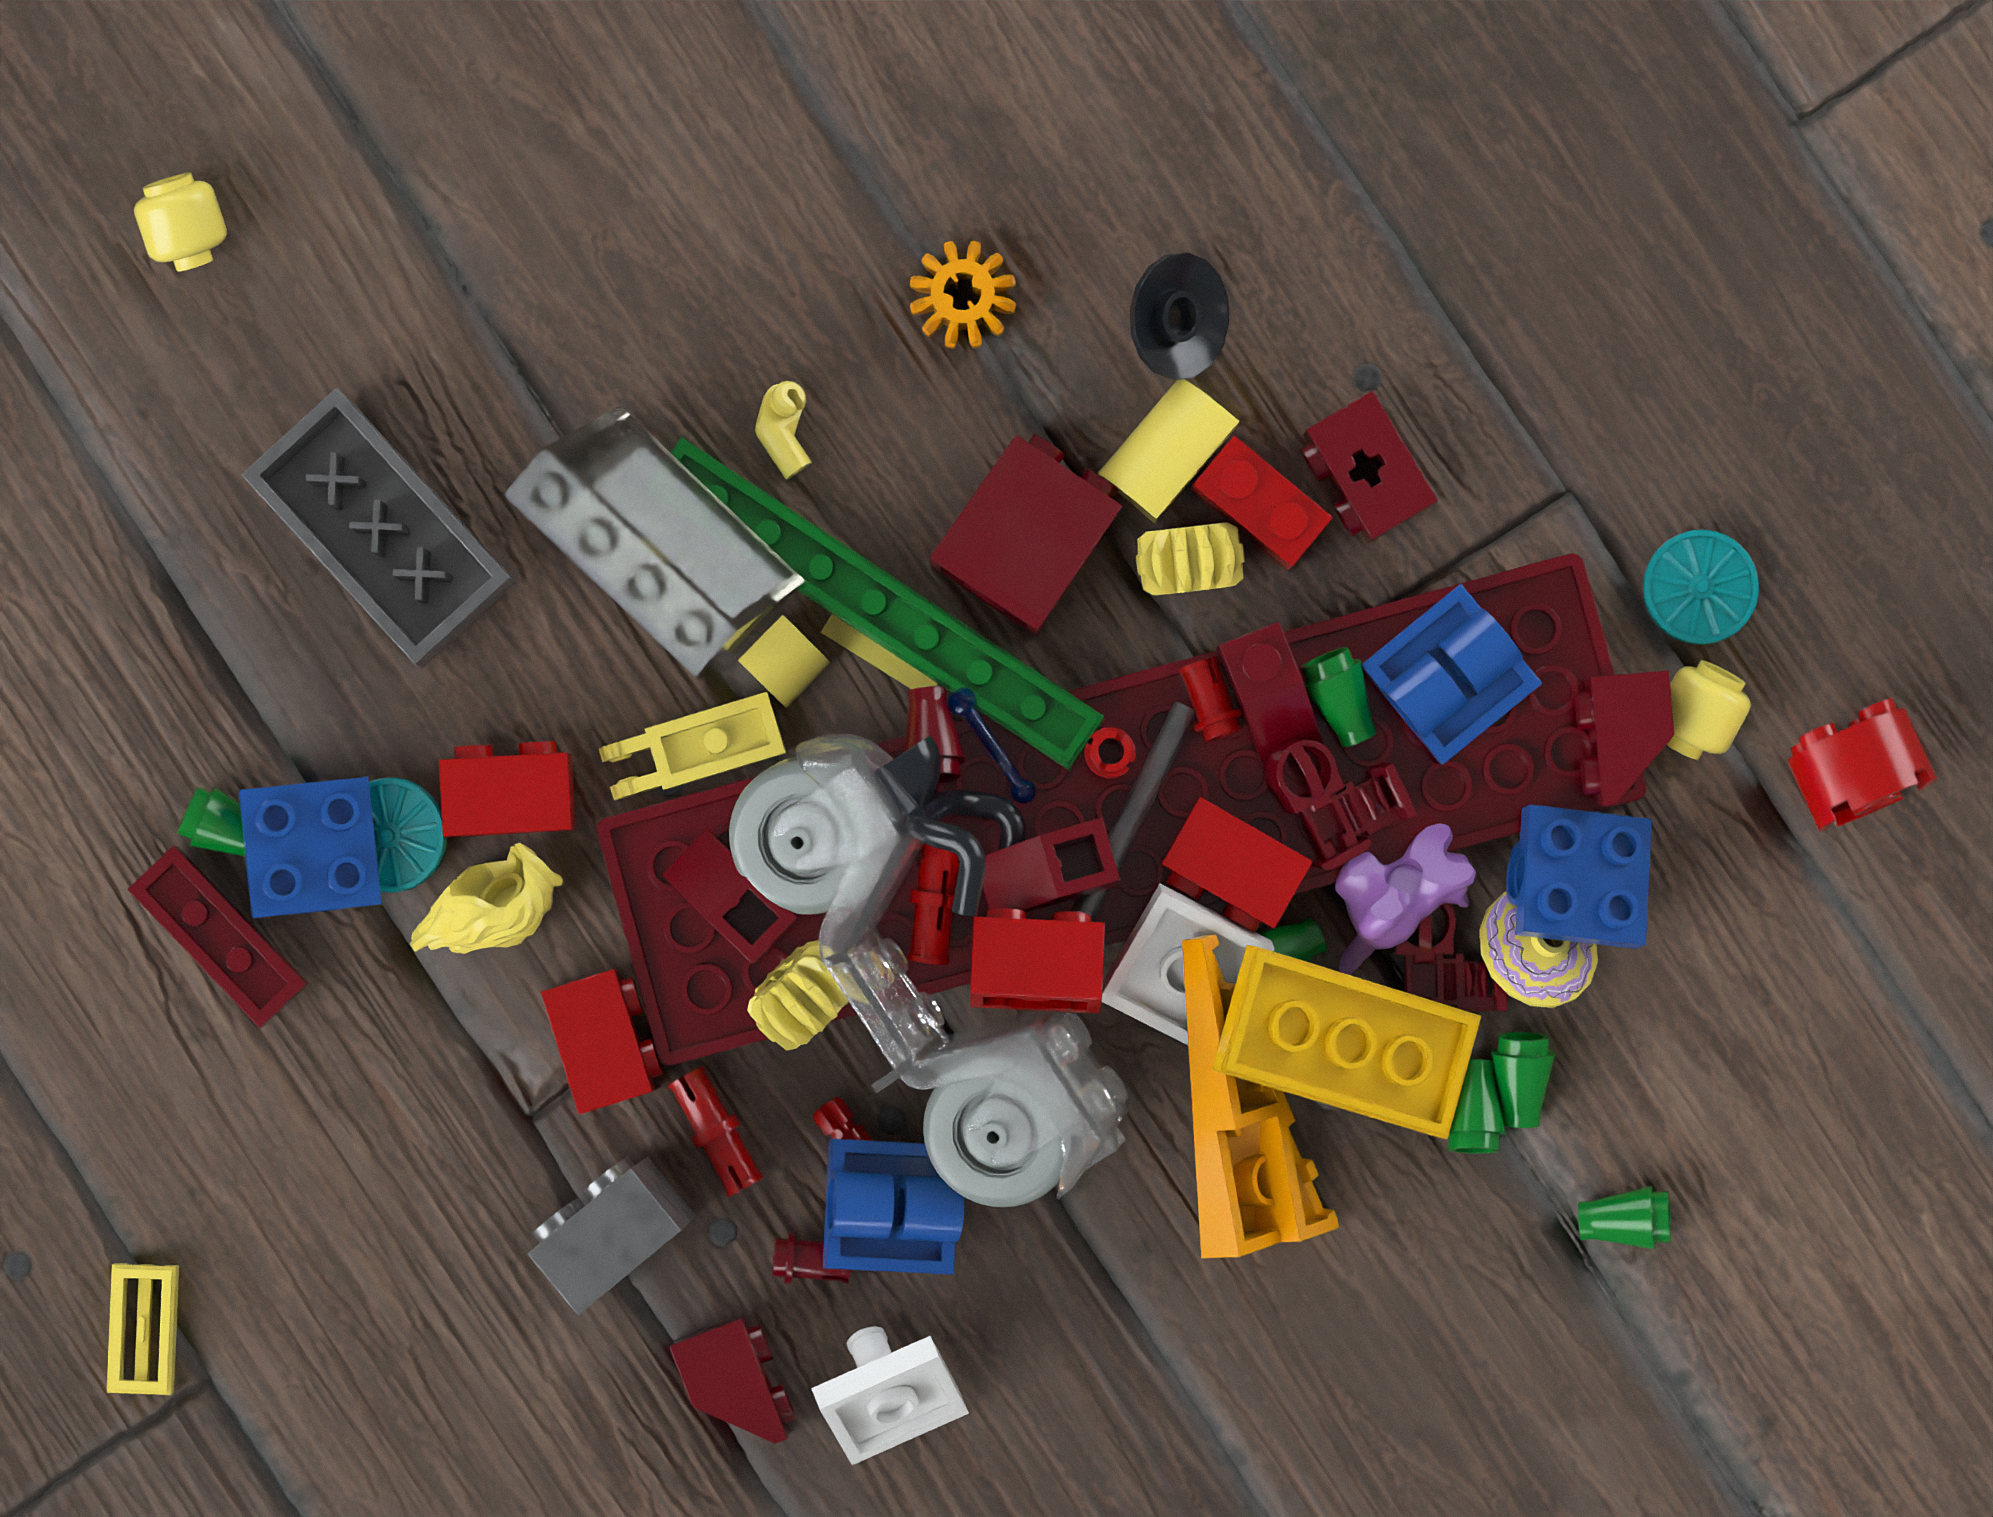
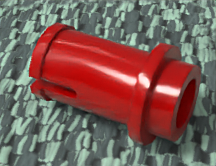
M1217 656L1199 660L1179 669L1180 676L1183 677L1198 723L1193 725L1195 733L1202 732L1205 742L1222 739L1242 730L1238 720L1243 716L1242 710L1234 709Z

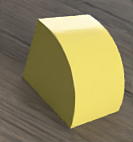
M784 615L738 659L785 708L831 664Z

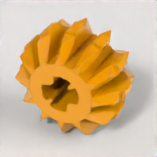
M953 241L945 242L944 254L948 263L944 266L929 253L922 257L923 266L934 278L912 276L910 279V287L917 292L931 294V296L916 299L910 303L911 313L913 315H922L934 311L935 314L925 322L922 331L927 337L936 334L943 324L947 325L948 329L945 335V346L947 348H955L958 343L959 330H968L969 343L972 348L981 347L982 339L978 329L979 325L983 323L996 336H1000L1004 331V326L991 313L992 310L1004 314H1013L1015 312L1016 303L1014 301L995 295L1015 287V277L1013 275H1002L991 278L1001 267L1003 257L999 253H995L983 265H980L977 262L981 253V244L977 241L970 242L967 259H958L957 247ZM958 280L971 281L973 293L981 296L975 306L971 301H968L967 310L955 309L953 297L945 293L951 284L955 289H958Z

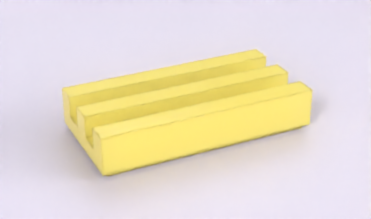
M112 1264L107 1393L172 1395L174 1393L179 1265ZM128 1278H138L134 1380H124ZM153 1279H162L158 1381H149Z

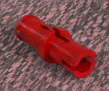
M1115 727L1102 728L1094 732L1090 737L1093 739L1091 745L1086 743L1084 749L1085 761L1089 769L1097 776L1105 779L1118 778L1126 774L1130 769L1127 767V764L1129 762L1134 763L1136 757L1135 745L1131 737L1123 730ZM1106 742L1116 743L1121 750L1120 761L1115 764L1103 763L1098 753L1099 746Z
M925 843L922 846L917 889H911L909 902L915 903L910 951L907 955V960L948 965L953 918L952 905L960 860L953 852L932 847Z
M703 1065L668 1084V1087L673 1091L696 1134L691 1137L696 1149L701 1146L704 1148L726 1189L725 1193L730 1197L760 1181L764 1176L762 1172H759L736 1129L741 1123L736 1114L728 1115Z

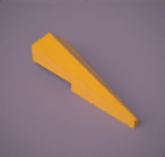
M1205 935L1182 940L1201 1258L1241 1257L1280 1242H1301L1339 1228L1335 1211L1323 1208L1312 1181L1319 1175L1313 1160L1301 1157L1289 1126L1296 1120L1284 1092L1212 1070L1235 988V983L1226 982L1213 953V950L1219 945L1216 935Z

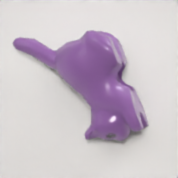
M1439 823L1426 827L1414 838L1403 857L1391 864H1382L1370 852L1362 853L1345 862L1336 878L1335 890L1345 900L1348 916L1358 934L1343 951L1339 972L1351 975L1375 949L1392 948L1405 942L1416 930L1418 924L1440 905L1452 903L1458 904L1460 907L1469 906L1466 892L1469 885L1474 883L1476 871L1465 855L1447 851L1453 839L1452 831L1448 825Z

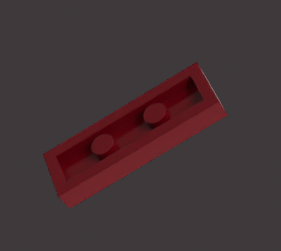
M173 845L127 889L259 1028H263L309 984L178 846Z

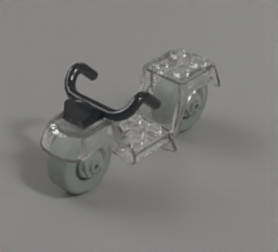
M827 733L802 741L795 749L796 756L782 760L761 772L745 787L736 801L730 820L729 843L732 858L739 874L746 876L751 884L767 899L793 913L812 915L827 912L819 934L821 960L891 1064L885 1072L872 1082L871 1086L878 1093L900 1078L911 1088L920 1090L934 1088L924 1113V1142L932 1165L949 1187L963 1197L982 1205L1014 1207L1042 1197L1060 1181L1056 1197L1057 1200L1074 1187L1091 1166L1117 1151L1126 1140L1118 1126L1128 1112L1124 1102L1128 1098L1127 1091L1115 1071L1109 1066L1102 1068L1089 1049V1046L1092 1045V1040L1083 1022L1073 1012L1066 1014L1060 1011L1034 1010L947 1035L941 1027L944 1024V1018L936 1002L926 992L919 994L905 973L908 971L909 966L900 948L890 938L884 940L876 929L924 843L953 852L958 856L960 868L952 911L961 915L976 916L978 914L986 871V855L981 843L971 832L941 821L951 815L992 819L1001 827L998 850L1026 840V822L1021 810L1011 800L985 792L945 790L934 794L941 769L939 750L931 735L895 759L872 740L855 734Z

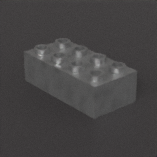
M337 388L241 474L415 665L422 668L517 583L353 402Z
M627 1156L583 1190L591 1199L586 1206L578 1197L564 1208H561L532 1232L540 1244L528 1253L529 1257L578 1316L678 1234L696 1216L649 1157L635 1165Z

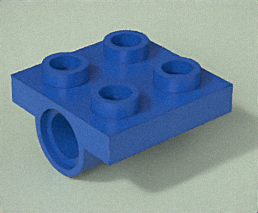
M1462 584L1458 585L1361 664L1362 670L1440 765L1447 762L1542 684L1522 659L1523 656L1513 640L1500 624L1476 603Z
M368 777L238 791L252 919L382 904Z
M1531 804L1522 808L1520 841L1514 845L1511 851L1506 873L1508 900L1510 904L1517 905L1515 935L1633 949L1645 946L1652 819Z
M830 1139L828 1147L823 1269L953 1275L955 1242H958L961 1236L964 1220V1197L949 1187L937 1173L930 1161L925 1144Z

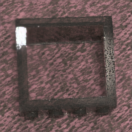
M621 406L612 409L544 447L503 494L695 677L715 676L725 671L805 582L796 571Z

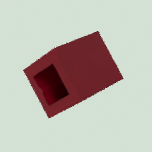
M1669 670L1590 677L1584 680L1585 691L1576 692L1577 726L1579 731L1589 730L1591 751L1590 756H1581L1582 787L1585 795L1594 794L1595 807L1616 805L1674 736Z
M1103 818L1042 834L986 855L983 890L989 910L1010 908L1030 912L1117 887L1121 879Z
M707 828L663 874L701 916L752 964H756L800 918L798 914L782 908L767 899L751 884L746 876L739 874L733 861L731 850Z
M745 1314L677 1339L670 1344L671 1353L692 1407L774 1444L788 1439L790 1432L786 1423L796 1420V1416L783 1383L775 1387L771 1385L763 1363L773 1360V1356L760 1323L749 1327Z

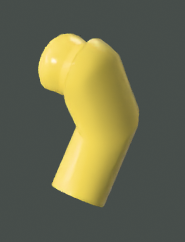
M783 381L767 390L763 396L755 425V433L786 480L812 463L794 436L802 409L806 404V394L804 389L793 381Z

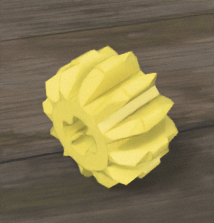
M1228 522L1148 531L1137 539L1138 575H1141L1143 590L1152 595L1231 587L1244 579L1243 562H1245L1243 543H1240L1238 527Z
M818 940L807 942L804 946L797 947L790 956L782 959L780 964L767 974V978L755 989L754 996L749 1000L747 1011L756 1021L759 1030L772 1042H777L786 1051L796 1049L800 1045L808 1044L814 1035L818 1032H823L825 1026L831 1020L838 1017V1012L850 1001V995L855 991L857 979L849 971L845 961L833 949H828Z

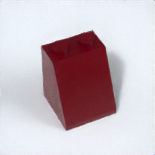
M1033 434L1031 439L1026 442L1015 435L929 559L931 567L1037 637L1121 512L1122 505L1113 500L1118 492L1117 488L1088 469L1080 478L1062 466L1060 462L1065 457V454L1045 439Z

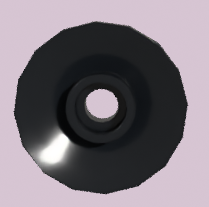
M1187 252L1164 255L1147 267L1135 287L1130 307V328L1137 353L1153 373L1171 380L1194 378L1210 367L1224 346L1229 326L1228 295L1222 279L1209 262L1201 257Z

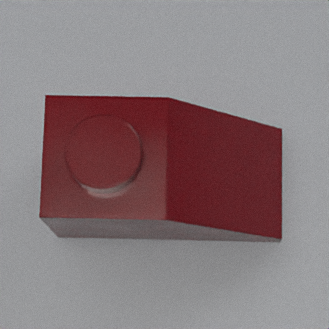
M1279 621L1220 644L1216 648L1238 706L1242 710L1244 721L1263 768L1267 766V761L1272 751L1283 741L1298 738L1313 740L1323 744L1303 679Z

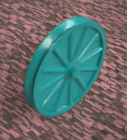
M1691 530L1678 534L1666 541L1651 557L1643 580L1645 605L1657 626L1674 639L1695 645L1716 643L1738 632L1753 614L1759 594L1758 574L1750 555L1734 539L1711 530Z
M381 778L369 781L380 891L394 893L412 889L425 882L437 870L444 857L448 837H443L442 809L427 790L412 781L401 778Z

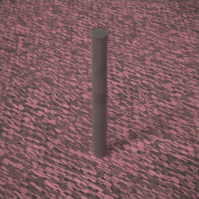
M1177 701L1174 702L1108 834L1118 872L1196 717L1195 711L1192 708ZM1110 889L1078 897L1071 911L1087 913L1092 916L1091 922H1094Z

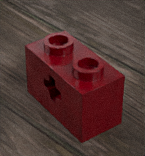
M1373 390L1306 429L1303 436L1308 445L1300 449L1301 454L1319 483L1329 478L1341 498L1340 501L1333 504L1334 510L1351 537L1361 533L1367 544L1430 508L1438 501ZM1357 454L1365 463L1375 459L1380 465V469L1373 476L1376 485L1372 488L1366 480L1362 479L1354 483L1349 476V473L1356 466L1353 457Z

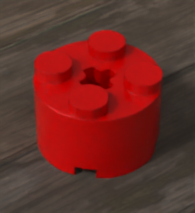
M1893 698L1882 700L1857 713L1859 718L1848 723L1849 727L1838 732L1834 723H1829L1798 738L1800 743L1790 748L1793 756L1787 760V763L1819 832L1826 831L1834 822L1839 827L1902 800L1903 797L1900 791L1917 785L1920 791L1937 780L1906 709H1897Z

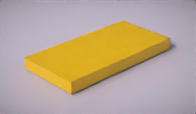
M1246 945L1212 1070L1437 1138L1448 1139L1481 1016L1264 948Z

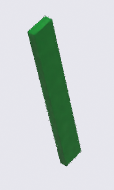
M681 437L646 490L650 494L914 669L946 688V690L1068 771H1071L1083 753L1086 743L1089 744L1091 741V735L1099 729L1105 720L1102 714Z

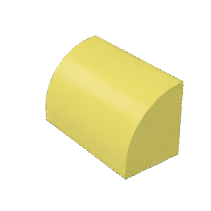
M1177 380L1097 475L1117 488L1120 495L1153 523H1156L1236 429L1239 420L1187 380Z

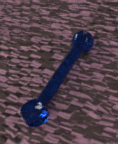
M968 688L957 689L949 697L948 705L950 710L958 716H965L1012 785L1011 795L1013 799L1021 804L1031 802L1036 794L1035 785L1030 780L1022 779L975 710L977 703L975 694Z

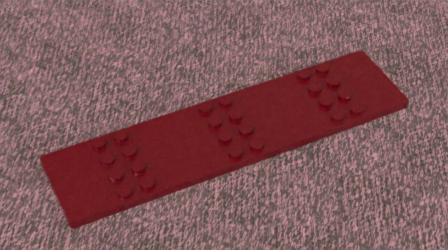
M1570 553L1460 583L1476 603L1485 609L1505 630L1523 656L1522 659L1542 684L1443 765L1438 763L1364 671L1363 675L1372 720L1377 730L1374 736L1349 747H1342L1336 733L1308 695L1323 745L1333 754L1337 771L1343 783L1352 781L1353 785L1356 786L1371 777L1368 772L1370 768L1381 762L1392 763L1418 814L1411 819L1401 818L1370 836H1367L1365 832L1356 836V838L1358 836L1370 838L1371 845L1365 852H1370L1382 864H1391L1403 857L1414 838L1426 827L1441 823L1450 827L1453 839L1447 851L1451 852L1520 833L1522 808L1530 804L1596 812L1639 800L1645 795L1646 783L1643 773L1616 805L1595 807L1594 794L1585 795L1583 792L1581 756H1590L1591 751L1589 730L1579 731L1577 726L1576 692L1585 691V679L1595 676L1615 675L1585 563L1579 555ZM1460 584L1285 631V637L1303 682L1306 679L1301 669L1302 665L1338 648L1348 647L1352 658L1360 659L1361 664H1363ZM1217 650L1067 691L1105 717L1098 730L1115 727L1123 730L1131 737L1136 751L1134 763L1129 762L1127 764V767L1130 769L1126 774L1112 779H1105L1094 774L1085 761L1084 751L1071 771H1068L984 714L954 722L965 757V762L959 764L960 778L950 782L937 783L934 794L945 790H969L995 794L1011 800L1021 810L1026 822V840L1101 817L1103 818L1108 835L1174 702L1177 701L1194 710L1179 669L1199 660L1217 656L1234 709L1240 708ZM1243 716L1238 719L1241 731L1212 742H1205L1202 732L1195 733L1193 725L1198 723L1197 717H1195L1118 872L1121 880L1117 887L1110 888L1094 922L1105 923L1104 947L1127 941L1159 884L1219 914H1222L1227 903L1207 891L1204 892L1200 901H1197L1166 883L1172 871L1160 865L1199 797L1204 798L1312 861L1320 858L1299 813L1286 812L1278 795L1270 787L1266 774L1267 766L1263 768ZM905 736L831 757L845 761L857 768L878 790V785L881 782L874 772L903 753ZM1106 742L1099 746L1098 753L1103 763L1115 764L1120 761L1121 750L1116 743ZM1307 750L1306 752L1320 777L1321 766L1319 759L1314 752ZM1293 756L1287 758L1283 765L1282 774L1285 785L1297 796L1308 793L1310 789L1298 763ZM755 777L602 819L597 826L599 842L659 1060L665 1065H675L769 1039L759 1030L756 1021L747 1011L749 1000L754 996L755 989L767 978V974L772 972L782 959H786L797 947L804 946L807 942L818 940L828 949H833L845 961L849 971L857 979L855 991L850 995V1001L841 1008L837 1014L838 1017L830 1022L970 984L974 917H987V912L989 911L983 887L976 916H966L953 912L948 965L907 960V955L910 951L915 903L909 902L911 889H917L923 843L908 833L904 816L897 818L886 807L890 822V845L885 863L873 883L840 908L821 914H798L800 918L756 964H752L701 916L663 874L706 828L730 850L729 827L734 806L742 791ZM1380 777L1376 778L1383 790V793L1389 805H1393L1383 786ZM1344 788L1335 792V794L1341 792L1342 790H1344ZM951 815L941 821L971 832L981 843L985 855L998 851L1001 827L996 821L965 815ZM1311 864L1295 894L1336 883V878L1344 864L1332 870L1316 868ZM1077 898L1026 912V919L1052 920V915L1056 912L1071 911Z

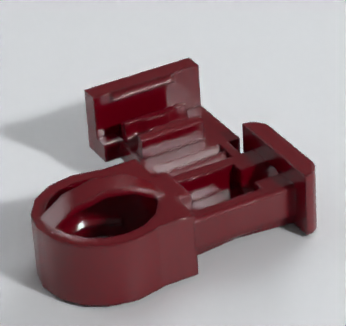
M1294 738L1283 741L1272 751L1267 761L1266 770L1269 785L1278 795L1286 812L1299 813L1320 858L1312 862V866L1324 870H1332L1369 849L1371 845L1370 838L1362 836L1356 838L1357 835L1365 832L1367 836H1370L1401 818L1411 819L1418 815L1394 764L1381 762L1370 768L1368 772L1371 777L1354 786L1352 781L1343 783L1337 771L1333 754L1326 746L1317 741ZM1304 746L1314 752L1319 759L1321 766L1320 777L1309 755L1304 750ZM1289 754H1292L1305 776L1310 789L1308 793L1297 796L1285 785L1282 775L1283 765ZM1378 777H1380V779H1381V781H1382V783H1383V786H1384V788H1385V790H1386V792H1387V794H1388V796H1389V798H1390V800H1391V802H1392V804H1393V805H1391V806L1389 805V803H1388V801H1387V799H1386V797H1385V795H1384V793H1383V790H1382V788H1381V786H1380L1378 780L1376 779V778H1378ZM1342 788H1344V790H1342L1341 792L1335 794V792H1337V791L1341 790Z
M1449 903L1439 906L1444 913L1445 928L1438 942L1432 945V914H1430L1419 923L1418 947L1408 941L1394 946V955H1404V992L1445 1005H1456V1008L1464 1011H1507V993L1494 979V996H1489L1488 969L1484 961L1464 962V954H1455V959H1443V954H1454L1453 935L1456 927L1454 909Z

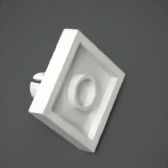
M1159 884L1103 980L1102 1002L1188 1045L1182 940L1205 935H1216L1219 945L1213 950V953L1226 982L1235 984L1246 945L1274 951L1273 943L1260 934L1254 933L1223 915Z
M873 1326L861 1329L854 1333L847 1341L848 1350L853 1355L857 1368L811 1388L821 1413L852 1465L969 1414L963 1397L931 1336L891 1352L887 1342V1335L882 1327Z

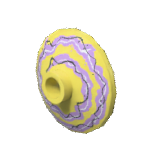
M1505 891L1486 909L1479 929L1481 956L1490 976L1509 996L1529 1006L1554 1008L1575 1000L1591 984L1598 963L1597 944L1551 939L1554 947H1551L1543 938L1515 935L1517 905L1510 904L1507 892Z

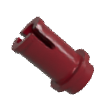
M788 1233L787 1239L775 1238L772 1276L784 1277V1283L791 1284L792 1278L841 1281L842 1283L849 1284L851 1270L823 1269L824 1242L796 1240L795 1233Z

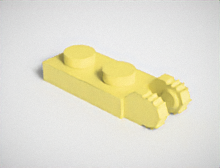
M768 692L645 728V734L599 748L602 762L610 761L612 763L628 759L632 754L651 749L657 772L641 777H628L619 780L616 785L611 786L610 789L614 800L627 798L661 786L663 790H668L786 754Z

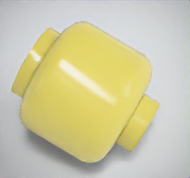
M190 172L167 177L144 186L142 189L145 197L135 204L134 215L149 257L156 262L174 261L178 272L196 268L213 261L210 249L218 246L225 240L227 229L212 186L205 181H194Z
M1703 660L1699 662L1697 668L1691 666L1680 668L1670 683L1674 736L1666 745L1695 760H1699L1703 751L1713 754L1725 753L1734 741L1751 707L1749 698L1742 691L1746 683L1731 672Z

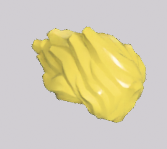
M521 843L514 844L515 846L510 847L507 860L468 866L456 880L454 879L430 907L431 910L425 919L413 931L410 945L415 952L428 946L430 950L449 947L451 952L466 954L483 948H507L521 944L527 936L535 933L542 922L543 916L551 909L554 887L562 885V877L552 872L529 847Z

